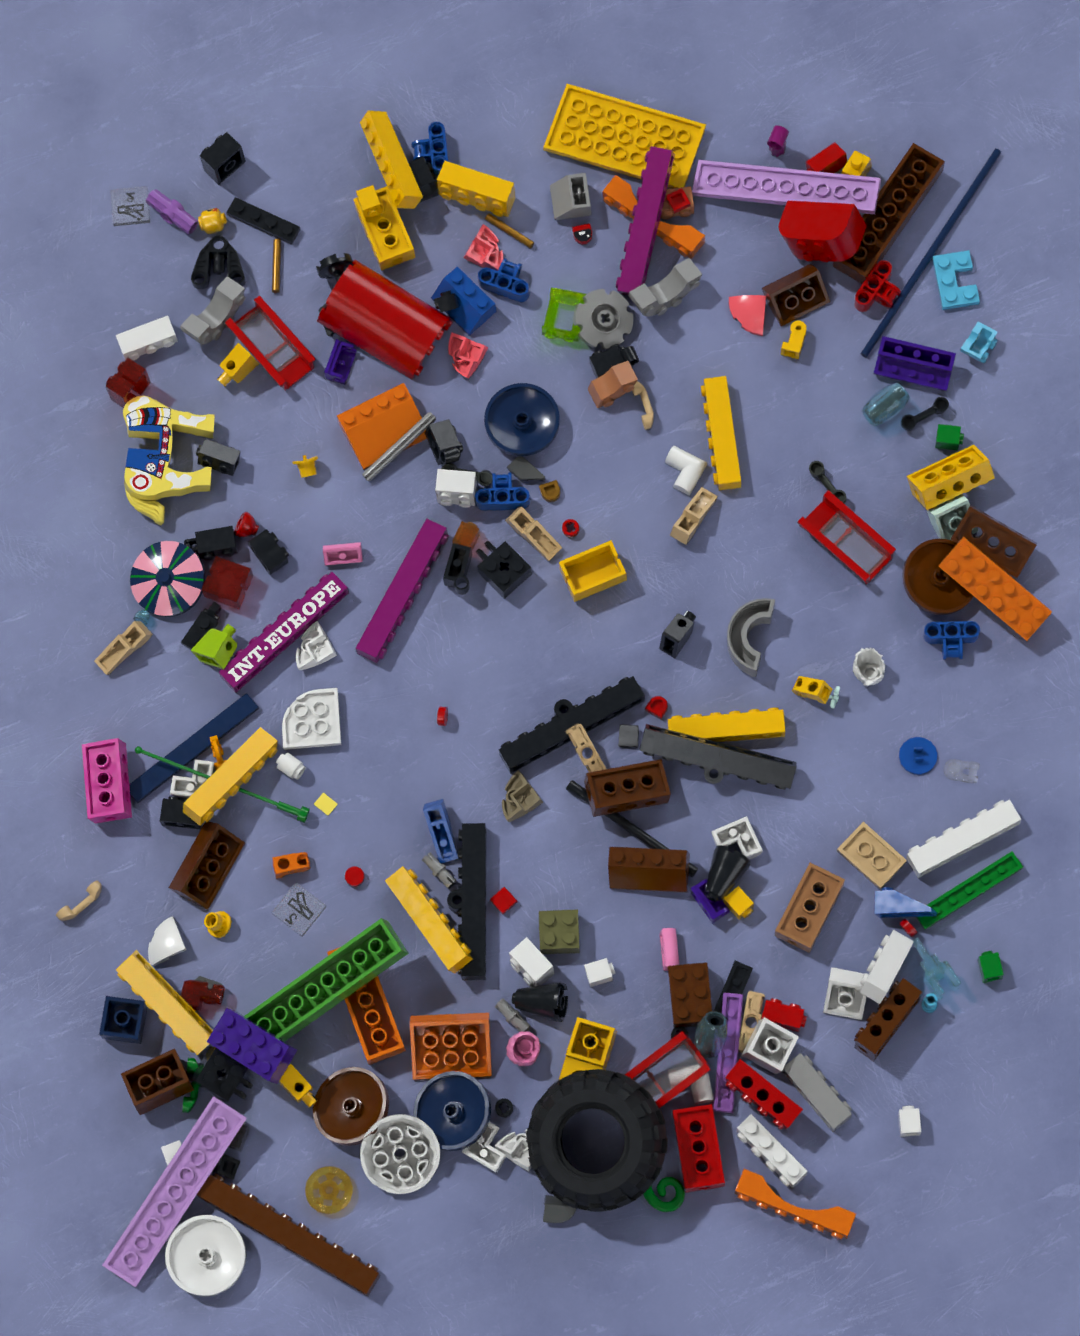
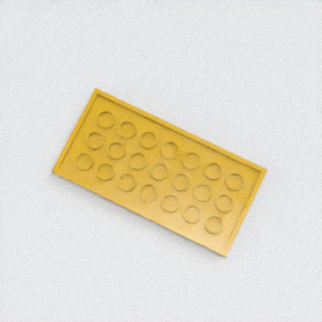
M566 84L543 150L641 179L642 170L646 169L647 162H645L646 152L650 151L651 146L672 150L675 157L668 188H680L686 185L706 129V124Z

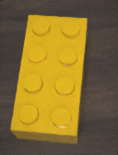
M444 161L437 178L438 191L442 198L456 200L465 206H475L480 211L487 210L499 217L509 216L516 198L513 182L448 161Z

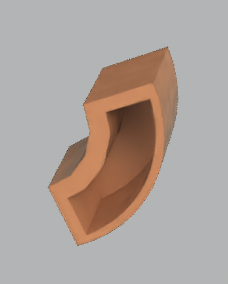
M629 361L612 366L604 375L592 380L588 391L597 408L602 406L609 407L614 403V400L625 393L631 392L635 388L634 385L638 378Z

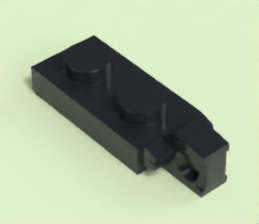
M213 602L209 609L205 608L184 636L181 644L192 649L210 629H215L220 618L218 613L222 609L221 605Z

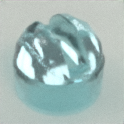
M141 609L135 614L133 619L134 621H141L147 626L150 614L148 611Z

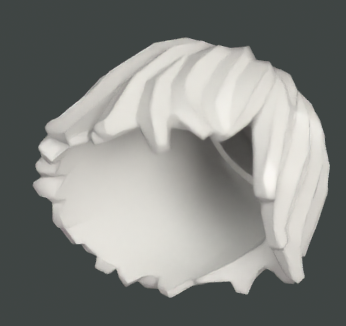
M861 648V651L855 655L853 663L854 675L859 681L864 683V686L878 684L884 678L885 673L883 655H880L874 648Z

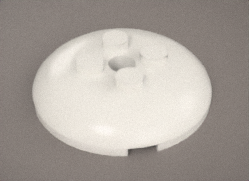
M397 1114L379 1120L367 1131L361 1144L360 1160L365 1175L374 1185L389 1193L406 1194L422 1188L431 1180L439 1165L440 1147L435 1133L425 1122L414 1116ZM378 1127V1130L375 1134L367 1136L371 1131L373 1132ZM398 1148L405 1150V1155L402 1157H397L394 1153Z

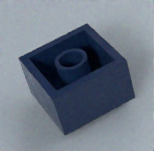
M106 996L99 1032L102 1039L141 1044L148 1008L145 1001Z

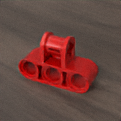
M886 260L879 261L857 291L854 306L858 311H868L875 301L887 308H891L895 297L900 295V289L889 282L892 273L890 262ZM884 269L887 273L882 274L879 270ZM876 284L878 287L871 288L869 287V285ZM864 298L867 302L862 303L859 299Z

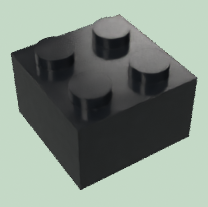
M228 132L218 136L215 142L210 147L204 148L200 155L204 171L218 185L246 162L242 146Z

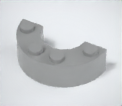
M687 258L675 265L663 280L650 287H647L644 283L630 291L629 297L644 316L656 314L661 316L671 306H678L682 302L683 297L699 286L702 273L692 260Z
M227 276L216 287L215 294L206 309L198 316L191 314L180 326L181 330L202 345L212 340H218L224 328H228L225 322L229 318L234 320L233 316L244 302L245 288Z
M756 599L744 604L734 613L728 625L727 648L729 655L740 670L753 677L757 675L761 653L749 645L747 636L755 626L770 624L775 607V599Z

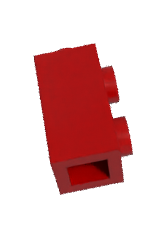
M834 142L806 161V171L835 173L846 165V152Z
M772 998L770 1001L766 1000L761 1018L765 1017L784 1029L799 1032L800 1027H805L807 1016H804V1009H801L800 1005L792 1003L785 1005L782 1004V1001Z

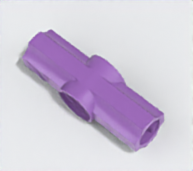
M157 189L149 193L146 203L157 210L167 223H174L187 234L192 233L196 229L198 220L184 211L183 206L178 201L170 200Z

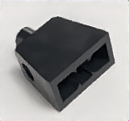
M686 611L684 616L678 613L663 631L659 649L676 658L692 634L693 621L696 619V616L690 611Z

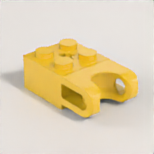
M577 1017L559 1080L579 1071L606 1070L618 1031L613 1027ZM594 1039L596 1044L590 1047L587 1043Z

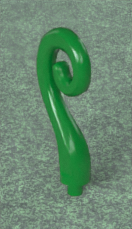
M674 1177L662 1178L656 1187L659 1196L664 1197L666 1196L665 1187L668 1185L673 1186L676 1194L671 1201L664 1202L658 1199L652 1190V1185L643 1194L646 1201L654 1209L661 1212H672L683 1204L685 1190L682 1183Z

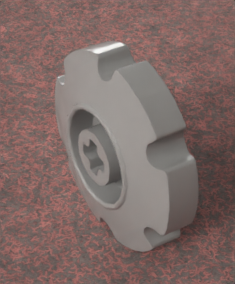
M597 289L583 296L584 304H577L573 315L574 326L580 327V332L577 333L579 338L593 348L600 344L602 349H609L615 344L620 345L623 343V334H630L633 327V313L627 311L628 301L616 291H611L609 295L606 294L605 289ZM602 316L606 317L604 323L601 321L603 319Z

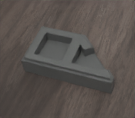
M517 456L507 466V469L520 481L545 480V476L523 456Z

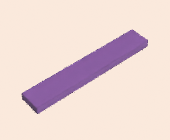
M723 993L721 1018L724 1023L720 1027L713 1112L733 1113L735 1092L725 1085L726 1081L724 1079L738 1060L743 994Z

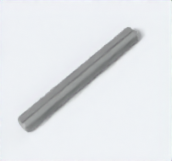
M428 412L362 474L367 481H371L423 433L428 425L436 420V417L431 412Z

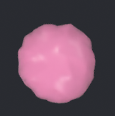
M521 1031L518 1034H514L506 1046L507 1057L513 1064L519 1066L533 1065L540 1053L541 1045L539 1038L529 1031Z

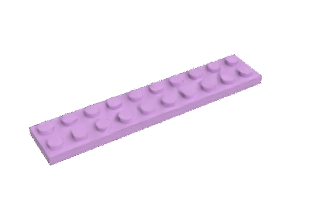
M698 160L692 195L786 205L787 200L855 204L859 213L875 214L881 178Z
M213 1096L102 1266L134 1287L138 1285L247 1119L245 1116Z

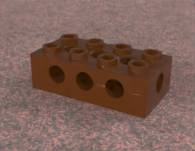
M972 505L968 508L951 537L952 541L958 543L964 536L1004 571L1018 578L1037 546V543ZM979 527L983 533L981 536H974L972 529ZM991 537H997L999 544L992 546L988 540ZM1012 546L1015 548L1016 553L1011 556L1007 555L1005 549Z
M662 759L586 773L584 780L593 817L666 804L671 796Z
M904 978L900 982L896 981L890 989V996L883 998L882 1002L878 1005V1012H872L867 1019L866 1028L861 1027L855 1035L854 1048L873 1062L921 999L922 991ZM895 1002H900L902 1005H897ZM883 1017L890 1018V1021L884 1020ZM875 1032L879 1036H873L871 1033Z

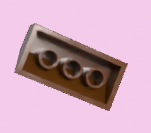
M209 821L205 822L168 888L188 901L208 910L245 842L221 825Z
M609 847L610 889L687 893L690 853L687 850Z

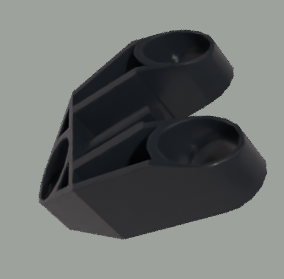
M223 236L213 237L198 255L191 275L192 285L197 289L207 287L211 276V259H214L213 273L218 275L224 273L225 259H227L228 277L231 279L241 277L242 279L238 284L243 287L246 280L237 251ZM222 241L224 246L221 249H216L214 247L215 242ZM198 278H205L204 282L200 284L195 282Z

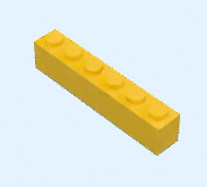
M368 110L360 124L396 208L415 209L423 195L387 112Z
M726 376L704 378V385H701V395L706 398V403H703L704 414H708V420L705 421L707 432L710 431L711 438H708L709 449H713V455L710 458L711 466L716 469V473H713L714 485L718 484V490L741 488V476Z
M769 708L767 711L751 709L745 713H740V711H731L729 714L714 712L710 713L709 716L693 714L690 717L684 718L683 716L676 715L668 719V730L716 742L785 737L783 709Z
M260 727L183 803V813L199 826L204 822H208L213 817L214 812L226 804L230 796L236 795L243 783L249 782L256 770H261L268 758L274 757L278 751V740Z
M402 866L388 877L385 882L446 968L454 974L473 960L469 954L471 952L470 948L465 943L462 944L458 939L461 936L455 928L451 929L448 925L450 921L447 916L438 911L439 905L433 898L430 899L428 897L427 888L422 883H418L416 880L418 878L417 874L411 868L407 869Z
M137 950L117 967L116 971L119 978L129 983L132 991L145 1000L146 1006L154 1010L164 1024H168L172 1028L173 1034L186 1043L189 1051L195 1052L198 1055L209 1045L207 1040L213 1029Z

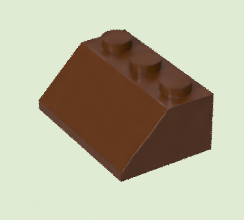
M811 263L762 287L767 304L780 326L830 302L820 272Z

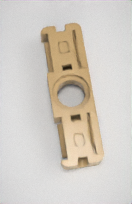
M576 724L567 729L566 734H568L574 747H576L575 751L588 772L605 770L606 767L583 726ZM587 747L592 750V756L588 759L582 756L583 749Z
M749 991L747 994L739 1037L738 1052L743 1053L755 1027H747L746 1020L754 1018L757 1023L761 1020L762 1014L759 1013L762 1010V998H765L763 993Z

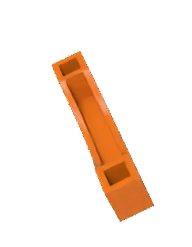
M615 175L602 191L603 200L607 205L616 207L623 216L628 215L634 220L632 215L633 208L638 202L632 192L631 185ZM662 221L659 222L656 237L658 236L663 239L667 246L675 247L684 257L688 256L692 259L705 243V235L691 225H673Z
M743 1169L735 1189V1194L738 1195L737 1198L742 1201H754L756 1206L767 1210L769 1207L774 1209V1213L782 1217L789 1215L794 1217L793 1220L799 1224L809 1223L813 1225V1229L819 1232L824 1230L831 1232L832 1237L840 1240L843 1238L847 1239L856 1217V1213L839 1206L823 1210H810L793 1206L776 1195L767 1185L762 1175L747 1169Z

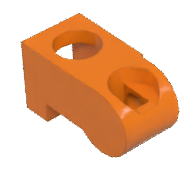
M307 852L272 857L276 879L289 874L305 872L311 868Z

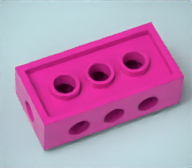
M119 738L82 744L88 819L97 824L132 818L126 743Z

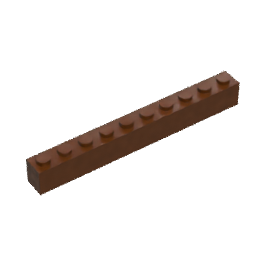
M214 1173L213 1176H208L197 1193L199 1198L364 1295L369 1296L380 1277L377 1267L370 1263L364 1265L360 1262V1257L353 1253L347 1255L343 1252L344 1248L336 1243H333V1245L325 1242L327 1238L319 1233H316V1235L308 1232L310 1228L301 1223L299 1225L291 1222L292 1218L284 1213L282 1215L275 1213L276 1209L271 1205L265 1203L263 1206L257 1202L259 1200L257 1197L250 1193L246 1196L240 1192L242 1189L233 1183L229 1186L224 1183L225 1179Z

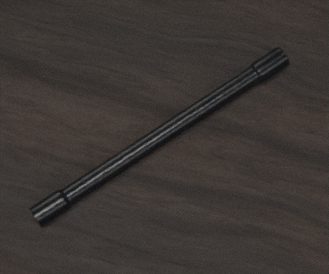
M571 780L566 790L589 804L586 789ZM619 813L605 815L650 848L669 849ZM689 862V876L692 878L698 871V867Z

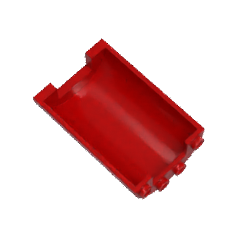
M354 260L352 262L353 266L349 265L331 291L326 300L325 308H322L318 316L317 322L413 380L415 375L419 376L424 368L421 366L423 359L426 355L430 356L435 348L433 346L434 342L442 338L444 330L448 331L453 321H451L449 316L440 313L436 308L359 261Z

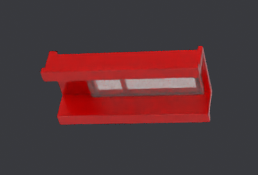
M259 295L254 299V308L236 322L229 318L225 324L276 383L286 391L314 369L313 362L316 359Z
M829 490L823 495V501L806 518L802 516L797 521L801 528H804L861 578L866 585L893 559V553L896 551L889 542Z
M681 1031L625 1075L643 1086L653 1096L652 1098L660 1109L709 1072L711 1066L688 1035Z

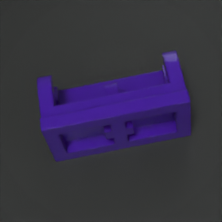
M336 339L324 371L327 380L346 384L357 350L353 349L354 345Z
M704 879L691 887L690 893L713 924L730 913V910L723 901L713 902L706 897L707 879Z

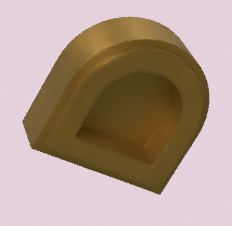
M557 480L539 485L541 495L545 501L555 502L559 499L560 488Z

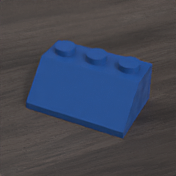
M458 266L443 278L431 297L434 301L435 298L441 297L440 293L451 290V293H456L459 308L445 311V313L469 336L496 313V304Z

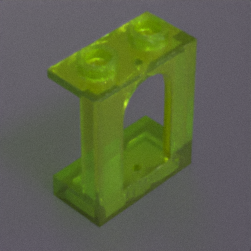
M551 287L550 301L544 326H542V335L549 339L560 338L569 343L579 342V326H574L573 323L571 331L554 328L559 303L573 306L579 303L584 304L583 296L586 294Z

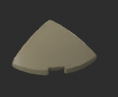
M519 770L515 772L505 787L507 791L506 801L502 800L503 813L508 822L526 815L543 803L524 775Z

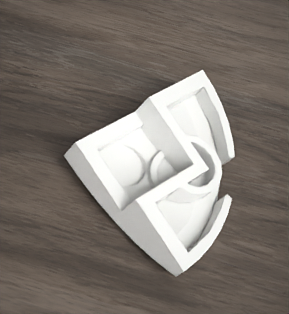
M318 621L312 624L301 637L303 642L301 650L299 648L296 650V663L299 670H304L322 664L337 656Z
M173 916L163 921L154 931L155 934L148 947L149 963L155 966L169 960L171 956L186 951Z
M527 1129L525 1133L518 1135L512 1132L495 1144V1148L504 1153L509 1160L528 1172L532 1167L529 1162L528 1144L526 1143Z

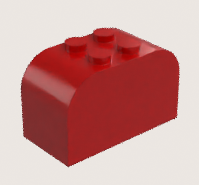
M787 200L779 222V232L796 258L806 261L815 260L823 262H842L851 258L858 251L867 227L855 204Z

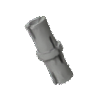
M429 852L428 856H425L422 861L431 869L432 875L434 877L437 876L446 888L449 889L457 880L445 869L446 866L441 864Z
M504 998L496 1004L495 1008L519 1032H526L530 1029L531 1025Z

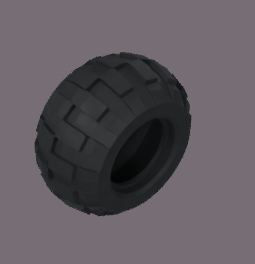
M603 1069L572 1073L551 1085L534 1106L526 1133L529 1162L532 1170L535 1171L541 1181V1185L564 1204L591 1212L617 1209L641 1197L659 1176L668 1146L664 1116L652 1098L653 1096L630 1077ZM585 1109H599L609 1113L618 1121L624 1134V1150L619 1161L609 1170L598 1174L584 1173L574 1168L568 1161L563 1149L562 1134L565 1124L574 1114Z

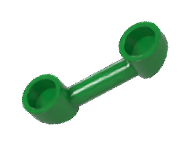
M188 1058L187 1073L193 1075L198 1067V1063L195 1058ZM193 1082L191 1084L194 1090L190 1092V1097H184L182 1112L189 1113L198 1099L199 1086Z

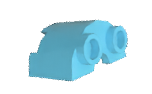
M977 322L960 351L985 363L989 356V349L993 350L998 342L995 339L997 331Z

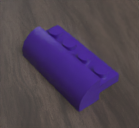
M882 336L873 374L947 392L956 353Z

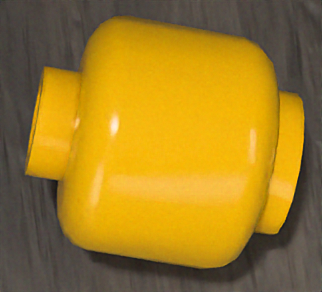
M218 208L202 211L201 216L198 217V222L202 231L212 234L221 232L224 229V224L227 223L225 213H221Z

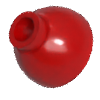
M244 512L236 524L235 536H255L259 525H256L255 519L250 513Z

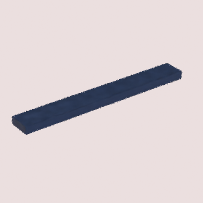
M247 693L244 694L164 758L183 766L188 765L212 746L210 737L217 735L218 740H220L256 712L259 707ZM158 761L129 784L131 796L139 803L181 769Z

